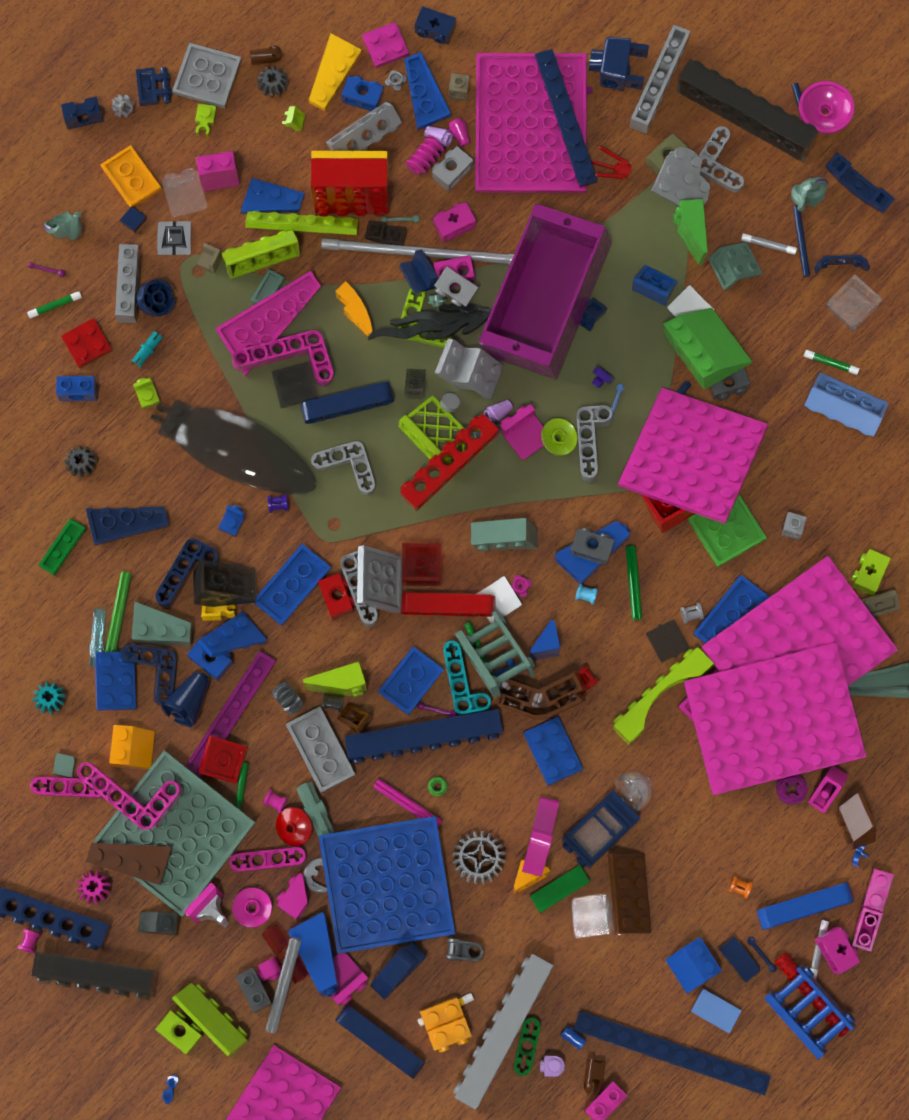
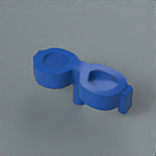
M866 845L857 848L854 853L852 865L858 868L857 863L860 856L868 857V854L862 852Z
M176 1074L168 1077L166 1084L169 1090H165L162 1094V1099L168 1105L173 1100V1089L179 1080Z

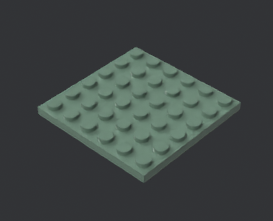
M164 750L130 794L146 806L165 782L175 781L182 785L183 793L157 827L152 830L139 828L117 810L92 843L173 847L161 885L136 877L133 878L181 917H184L186 915L184 911L210 884L256 822ZM171 785L168 792L171 796L176 793V786ZM159 800L156 803V809L161 811L164 808V802ZM132 803L128 810L131 814H134L137 807ZM146 816L144 818L143 822L145 826H149L151 824L152 820L150 816Z

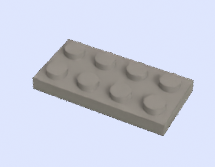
M321 707L286 724L321 794L356 776Z

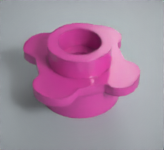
M516 575L513 584L510 586L520 597H525L532 583L530 580Z

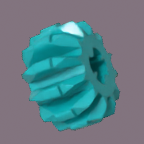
M46 681L45 687L39 684L38 687L41 690H34L33 692L37 695V697L32 698L33 702L37 703L35 708H41V713L43 714L48 710L49 714L52 715L54 708L57 712H60L58 705H65L62 699L66 698V695L62 693L64 689L58 687L56 682L50 685L49 681ZM51 694L53 697V699L50 698V702H48L45 699L46 697L48 698L47 695Z

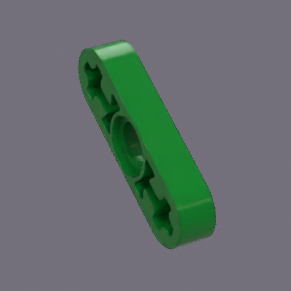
M535 1018L526 1019L522 1026L514 1062V1071L519 1076L528 1075L532 1069L541 1029L540 1022ZM531 1022H535L534 1026L537 1027V1030L532 1032V1036H536L535 1041L531 1038H523V1034L528 1035L529 1032L526 1024L529 1025ZM525 1041H529L533 1045V1050L529 1053H525L521 1049V1045ZM519 1053L523 1056H531V1060L526 1059L525 1064L529 1067L523 1073L517 1067V1064L522 1063V1057H518Z

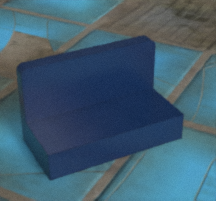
M422 249L415 251L412 261L400 263L399 268L414 294L435 288L434 284L438 276Z

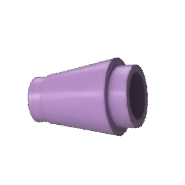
M427 126L424 133L426 137L428 135L435 137L442 144V147H448L453 139V133L447 129Z
M505 400L487 407L484 415L492 423H498L513 409V406L509 400Z

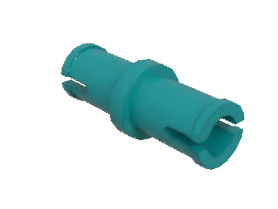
M153 331L145 344H141V349L131 361L134 364L137 363V366L141 368L146 359L153 355V350L163 337Z

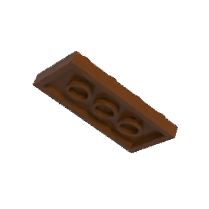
M609 854L608 864L614 934L651 933L645 854Z

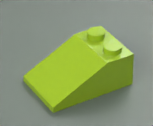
M359 662L303 679L305 688L308 691L347 697L353 696V698L360 697L367 691Z

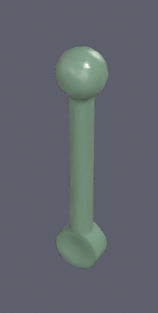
M417 215L408 218H387L386 216L381 218L382 223H387V221H413V223H418L420 220Z

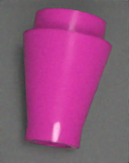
M462 118L455 119L448 124L450 132L453 133L461 147L471 143L466 123Z

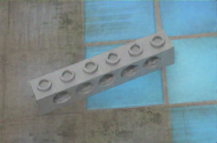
M673 25L631 117L630 128L647 134L689 42L691 31Z

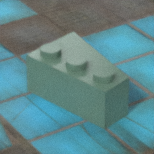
M527 518L472 522L471 545L478 549V551H489V549H538V527Z
M134 602L132 641L134 644L192 647L193 626L190 622Z

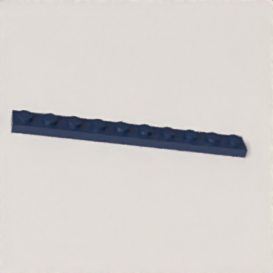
M579 1011L573 1031L763 1096L766 1094L771 1076L581 1011Z

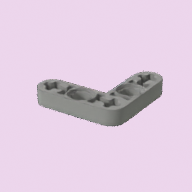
M720 126L714 130L699 154L702 164L706 163V167L701 168L700 175L731 192H739L744 185L743 177L716 162L730 138V131L726 127ZM721 133H724V137L721 138L718 144L716 142L718 140V136ZM709 147H715L717 149V153L711 155L708 153L707 149ZM721 170L724 172V177L717 178L714 172ZM738 180V185L733 186L732 182Z
M354 441L313 454L311 464L315 470L323 471L351 462L359 491L364 495H370L375 491V481L362 443ZM353 447H357V449H361V450H359V454H358V455H355V453L352 452V451H353ZM344 449H347L348 452H352L349 453V458L346 457V452ZM335 452L343 453V458L339 461L334 460L332 457ZM327 454H329L331 463H328V460H325L327 459ZM319 457L321 458V460H325L322 462L323 465L320 466L318 463H314L317 462V458ZM365 464L367 466L366 471L363 473L356 470L357 465ZM363 477L367 478L368 484H372L369 490H366L365 487L362 488L364 486Z

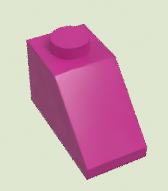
M831 766L808 801V804L825 813L849 775L837 767Z

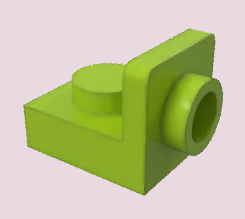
M141 378L133 384L143 410L160 404L151 378Z

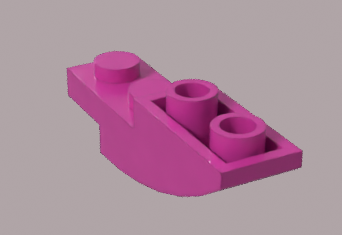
M874 868L859 914L852 946L872 951L894 874Z

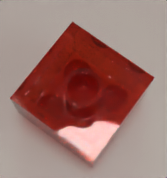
M402 543V586H441V543Z

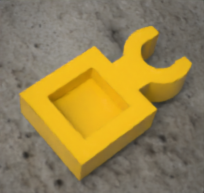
M222 600L203 601L202 621L222 620V616L234 618L235 612L229 610L236 609L235 603L228 602L223 605Z

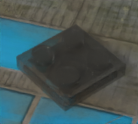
M308 362L272 371L281 409L317 399Z

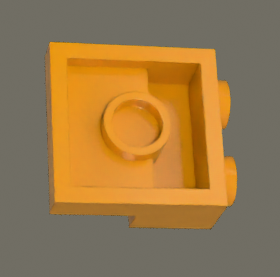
M457 996L419 1011L434 1051H447L450 1049L449 1045L456 1042L458 1045L465 1044L469 1041L468 1038L472 1037Z

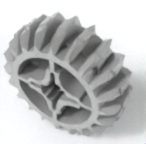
M474 831V838H471L469 834H466L467 841L460 838L459 841L462 846L455 845L459 852H453L454 857H459V859L453 860V864H460L455 868L456 872L463 870L460 877L463 878L467 874L466 881L470 882L471 878H474L475 885H477L478 879H481V883L485 884L486 877L492 882V874L495 877H499L496 869L503 871L504 868L499 863L504 864L506 862L505 859L500 858L506 855L505 851L499 852L503 845L499 844L496 846L498 838L491 841V833L488 834L487 838H484V831H481V837H477V832ZM478 842L476 851L464 853L468 846ZM484 843L493 849L496 857H492L484 852ZM481 848L482 857L485 859H481L479 867H477V859L473 857L477 856ZM463 859L474 863V872L466 868ZM494 863L489 871L480 873L483 864Z

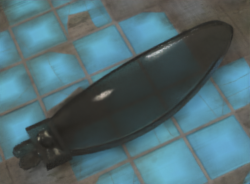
M176 400L170 409L160 404L157 405L156 409L159 412L167 414L165 420L153 414L150 418L154 422L161 424L158 431L160 436L177 442L182 449L199 463L230 480L250 487L289 495L307 494L316 488V478L304 460L282 439L248 418L223 410L192 408Z

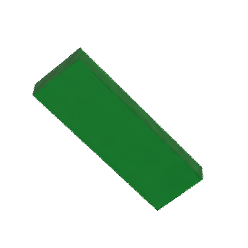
M70 518L38 566L51 575L56 576L87 529Z
M579 865L530 895V898L539 913H542L589 884L590 880Z

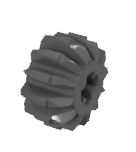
M274 65L271 70L266 67L265 72L260 71V77L257 78L259 90H263L265 96L270 93L271 98H273L274 94L280 97V91L285 92V86H288L287 74L283 73L281 67L276 70Z
M79 445L78 450L74 447L71 448L73 453L66 452L68 458L64 460V463L67 464L66 470L71 471L72 476L78 473L79 478H82L83 473L87 476L90 475L88 470L95 471L93 465L97 464V460L94 459L95 453L90 452L89 447L83 450L82 445ZM79 459H80V461H82L81 459L84 460V462H83L82 464H81V462H80V464L77 463V461H78Z
M287 682L277 685L272 691L274 698L289 715L297 713L304 705L302 699Z

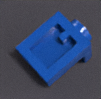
M227 505L225 508L226 513L218 529L236 537L246 516L242 508L236 505L232 507Z

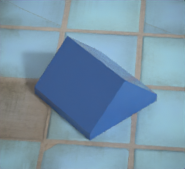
M644 265L634 278L632 290L666 306L678 280Z
M551 619L531 648L529 657L532 661L559 656L560 644L554 620Z

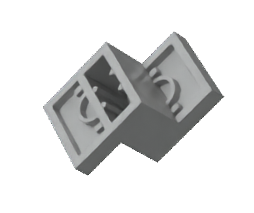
M448 339L435 373L458 390L475 391L483 398L491 399L504 365L482 349L465 348L454 339Z

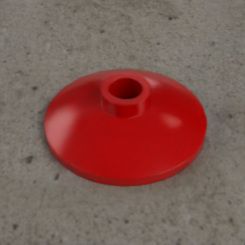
M290 807L278 815L276 831L284 843L290 846H300L310 839L313 826L310 817L305 811L300 808ZM289 825L293 827V831L290 830Z

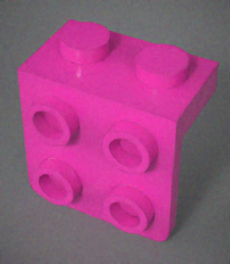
M531 404L527 407L522 406L516 411V415L505 418L501 422L502 425H500V433L522 460L527 459L544 446L541 439V432L544 426L535 416V409Z
M340 953L334 957L340 988L336 990L337 992L331 998L338 1006L342 1004L345 1006L353 999L352 995L357 990L361 992L368 986L367 981H369V978L346 953Z

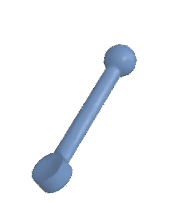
M618 384L616 387L618 391L611 408L613 419L621 392L625 389L623 384Z

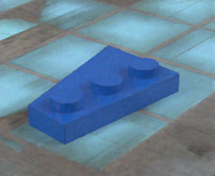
M252 178L241 208V214H247L248 211L264 213L274 211L277 213L300 212L305 193Z

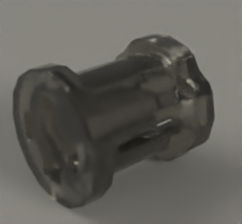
M324 693L322 710L334 709L341 713L344 695L336 697Z

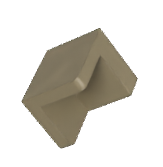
M204 243L202 246L203 253L197 266L215 274L222 260L221 251Z

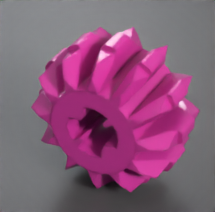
M89 871V877L83 874L82 878L85 881L77 882L82 886L77 889L78 893H82L80 898L82 900L87 898L86 903L88 904L92 902V899L95 904H98L99 897L105 901L106 898L103 896V893L110 894V891L105 889L111 886L109 882H105L108 877L106 875L101 877L100 871L96 872L95 877L93 871ZM93 883L98 886L95 888V892L89 889Z

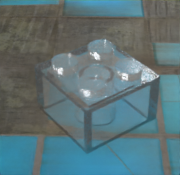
M854 275L829 299L827 308L854 332L879 308L883 299L857 275Z

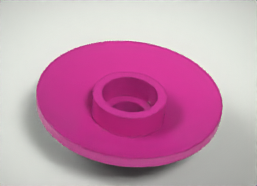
M258 888L244 889L237 894L233 901V915L245 927L255 928L261 926L271 915V900L264 891ZM255 905L256 911L250 912L249 907Z

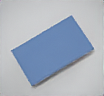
M705 989L701 991L691 1010L692 1013L729 1034L742 1011Z

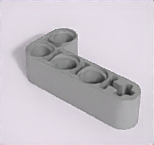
M606 405L582 407L577 411L581 477L587 483H592L598 478L595 428L607 427L613 421L612 409ZM602 413L609 414L607 419H601L599 416ZM586 414L590 416V419L583 421L580 417ZM587 432L592 436L589 439H584L582 434ZM585 451H591L593 455L591 457H585L583 453ZM591 464L592 475H588L587 465Z
M358 551L345 555L341 559V569L363 626L373 628L378 623L376 608L358 604L357 586L351 585L352 580L358 579ZM349 561L355 564L351 569L344 567ZM365 610H369L372 621L367 619Z

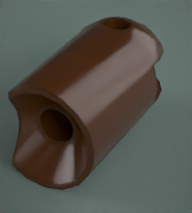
M276 45L269 48L250 50L252 65L277 62L282 57V51Z
M587 1059L584 1090L588 1095L592 1091L593 1083L595 1096L602 1091L606 1061Z

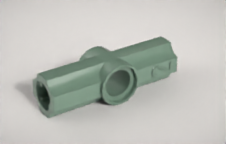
M312 782L304 783L296 788L303 802L304 810L310 817L318 838L319 835L335 833L327 817L328 813L324 804L319 799Z

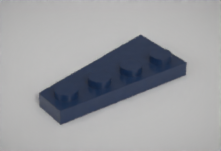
M139 507L131 509L85 508L95 546L169 527L164 507Z

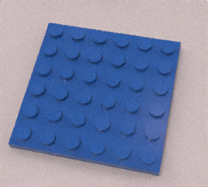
M436 816L319 835L337 954L455 934Z

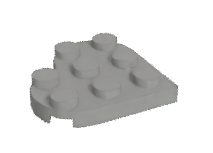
M679 147L671 151L665 158L651 192L679 206L681 200L703 199L704 205L709 197L710 184L700 175L702 159L689 148Z

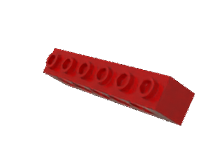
M484 414L475 416L470 421L471 425L466 430L464 428L461 429L456 435L457 438L452 443L450 441L446 443L442 448L443 451L438 456L435 454L428 461L429 464L424 469L420 468L414 474V479L406 481L401 486V497L416 512L499 435V429ZM479 432L481 436L478 439H473L471 434ZM459 445H466L468 447L464 452L457 450ZM446 458L454 460L451 465H445L443 461ZM432 471H438L440 473V475L437 478H431L429 476V474ZM418 484H424L426 486V488L423 491H417L415 489Z

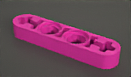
M36 777L30 784L32 792L40 796L102 798L94 790H89V794H87L88 786L82 779ZM100 780V787L104 789L106 784ZM39 781L43 785H49L48 781H51L50 792H48V788H41L38 791L35 785H38ZM57 782H63L64 790L55 792L54 785ZM82 783L84 785L81 793L73 791L75 784Z
M300 847L238 853L230 858L229 864L235 872L294 867L305 863L306 853ZM297 851H299L300 855H303L299 862L292 858L289 859L290 863H286L287 857L285 852H289V856H294ZM280 853L283 855V861L280 864L273 863L272 857L274 854ZM257 855L262 856L264 859L261 866L253 864V858ZM250 856L249 863L251 867L247 868V863L241 864V868L233 865L237 858H240L241 861H247L246 857Z

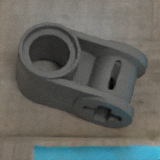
M448 939L447 941L449 942V948L445 959L479 962L484 957V950L478 943L459 939ZM472 948L480 949L478 957L473 958L470 956Z

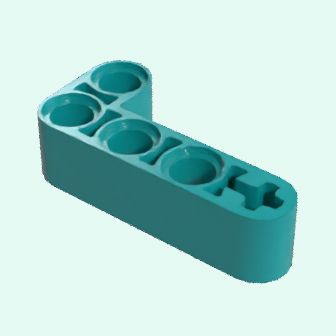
M456 641L446 642L443 647V654L455 712L458 716L489 711L491 699L487 694L478 693L470 695L460 645ZM451 647L455 650V659L453 660L451 653L448 652ZM452 666H459L461 671L454 674L450 669ZM457 684H461L465 689L463 692H456L454 687ZM484 699L488 704L486 707L481 708L477 705V701ZM466 703L469 707L466 711H460L458 705Z

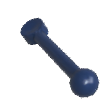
M750 937L747 940L748 945L753 946L769 966V970L775 972L777 967L771 964L755 944V939Z

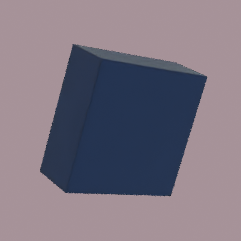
M131 206L120 219V222L136 233L147 219Z

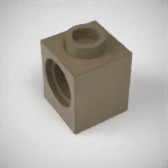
M451 73L449 99L467 101L470 87L469 75Z

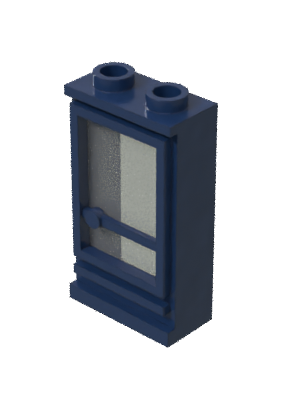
M612 790L562 838L564 843L562 847L569 854L573 853L577 857L576 861L582 868L587 867L590 869L640 821V817Z

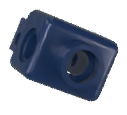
M607 37L604 43V50H591L589 71L600 72L599 84L601 87L624 91V87L642 90L644 77L630 75L631 67L628 59L629 55L647 58L649 45L631 43V38Z

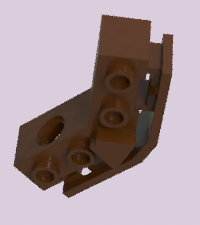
M579 672L567 675L543 688L510 678L498 687L501 693L499 697H502V701L498 702L497 706L532 719H547L586 701L585 697H581L580 693L587 690ZM572 694L575 695V698L562 704V699ZM511 698L516 701L522 702V705H516L513 702L508 701V699ZM554 705L558 707V709L548 714H537L526 710L527 707L544 708L553 707Z

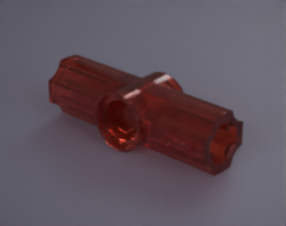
M275 925L266 930L262 937L283 966L284 960L280 958V954L283 950H287L288 942ZM298 957L291 977L295 985L309 975Z

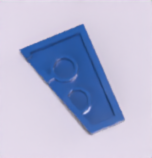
M241 612L201 638L198 643L210 657L230 653L235 649H246L252 645L265 644L267 639L245 613Z

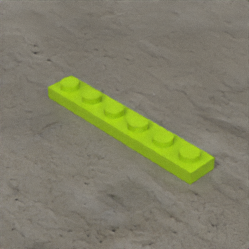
M248 211L245 225L246 228L357 235L358 219Z

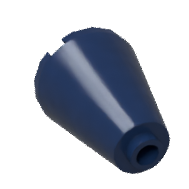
M202 672L193 673L161 706L165 715L168 717L170 715L174 716V721L189 728L197 723L210 684L207 675Z

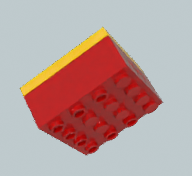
M311 151V191L315 214L320 216H328L329 214H337L338 216H347L348 214L366 216L367 214H374L379 217L389 214L390 177L387 151Z

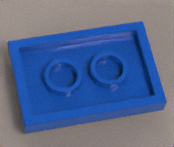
M413 646L379 689L378 694L409 716L444 672V669Z
M120 652L94 653L96 711L136 710L135 664L122 661ZM125 652V654L128 655V658L134 655V653Z
M559 717L523 733L547 786L583 771L582 765Z

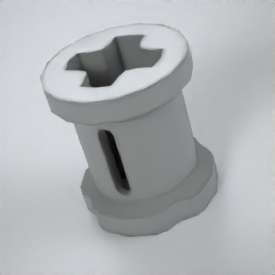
M699 602L691 607H680L684 624H688V621L698 618L704 619Z

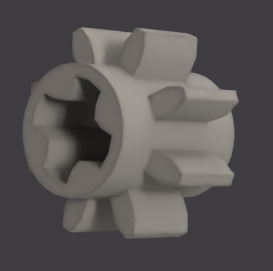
M118 94L117 98L112 99L111 109L116 111V116L120 117L122 115L127 118L128 114L134 112L133 105L135 103L129 101V96L125 95L123 97Z

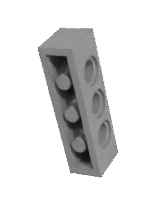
M385 101L328 140L326 144L330 151H366L369 145L381 141L385 134L397 130L402 121L392 104ZM382 120V126L378 128L377 123ZM367 130V136L365 138H362L363 132ZM352 140V146L350 148H347L348 142Z
M119 244L115 316L118 323H137L138 304L136 296L139 289L141 257L138 245Z

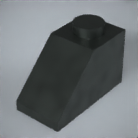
M141 912L138 932L178 936L180 915L166 912Z

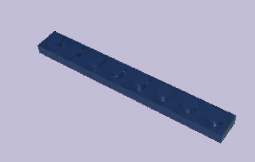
M550 49L536 53L535 60L578 186L581 188L597 183V178L554 52Z

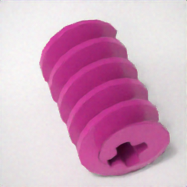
M428 135V138L424 139L423 143L419 145V149L414 151V154L410 156V160H407L405 164L416 175H420V173L427 174L424 168L431 169L432 167L429 162L435 164L436 160L433 157L440 158L441 156L438 151L444 153L445 149L435 137Z

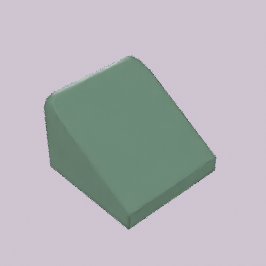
M56 753L53 774L72 778L77 758Z

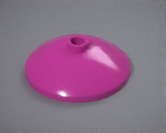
M831 81L817 82L810 85L802 93L798 107L799 115L804 124L815 132L822 134L836 133L850 123L854 114V101L851 94L842 85Z

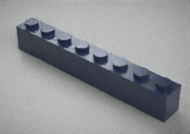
M499 709L348 735L345 736L349 762L360 764L364 763L365 759L370 758L373 761L384 759V756L387 755L400 757L403 756L404 752L411 751V754L423 752L422 749L427 748L433 751L442 749L444 745L457 747L461 745V742L468 741L469 744H474L484 738L496 740L499 739V736L503 735Z

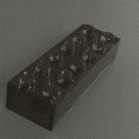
M35 952L31 976L36 978V982L51 985V982H56L55 985L65 988H71V985H76L75 988L79 990L90 991V988H95V991H98V993L110 994V991H115V994L118 996L129 997L130 994H134V997L137 999L149 1000V997L155 998L159 974L154 970Z

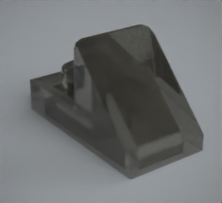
M407 369L405 398L424 399L426 370Z

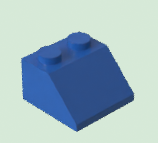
M701 937L665 960L686 994L722 972Z

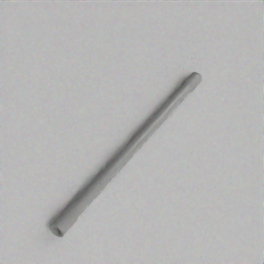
M322 238L321 249L350 250L414 256L415 251L422 249L426 257L455 259L470 256L471 261L506 263L509 265L514 254L342 241L330 238Z

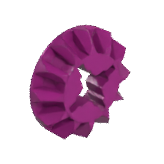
M799 775L779 779L776 785V794L780 801L787 805H796L802 802L808 792L805 780ZM797 783L798 785L795 788L796 794L790 793L786 795L788 791L787 785L793 786Z

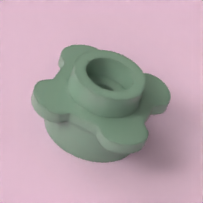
M440 294L429 295L427 303L432 304V307L441 306L446 301V298Z

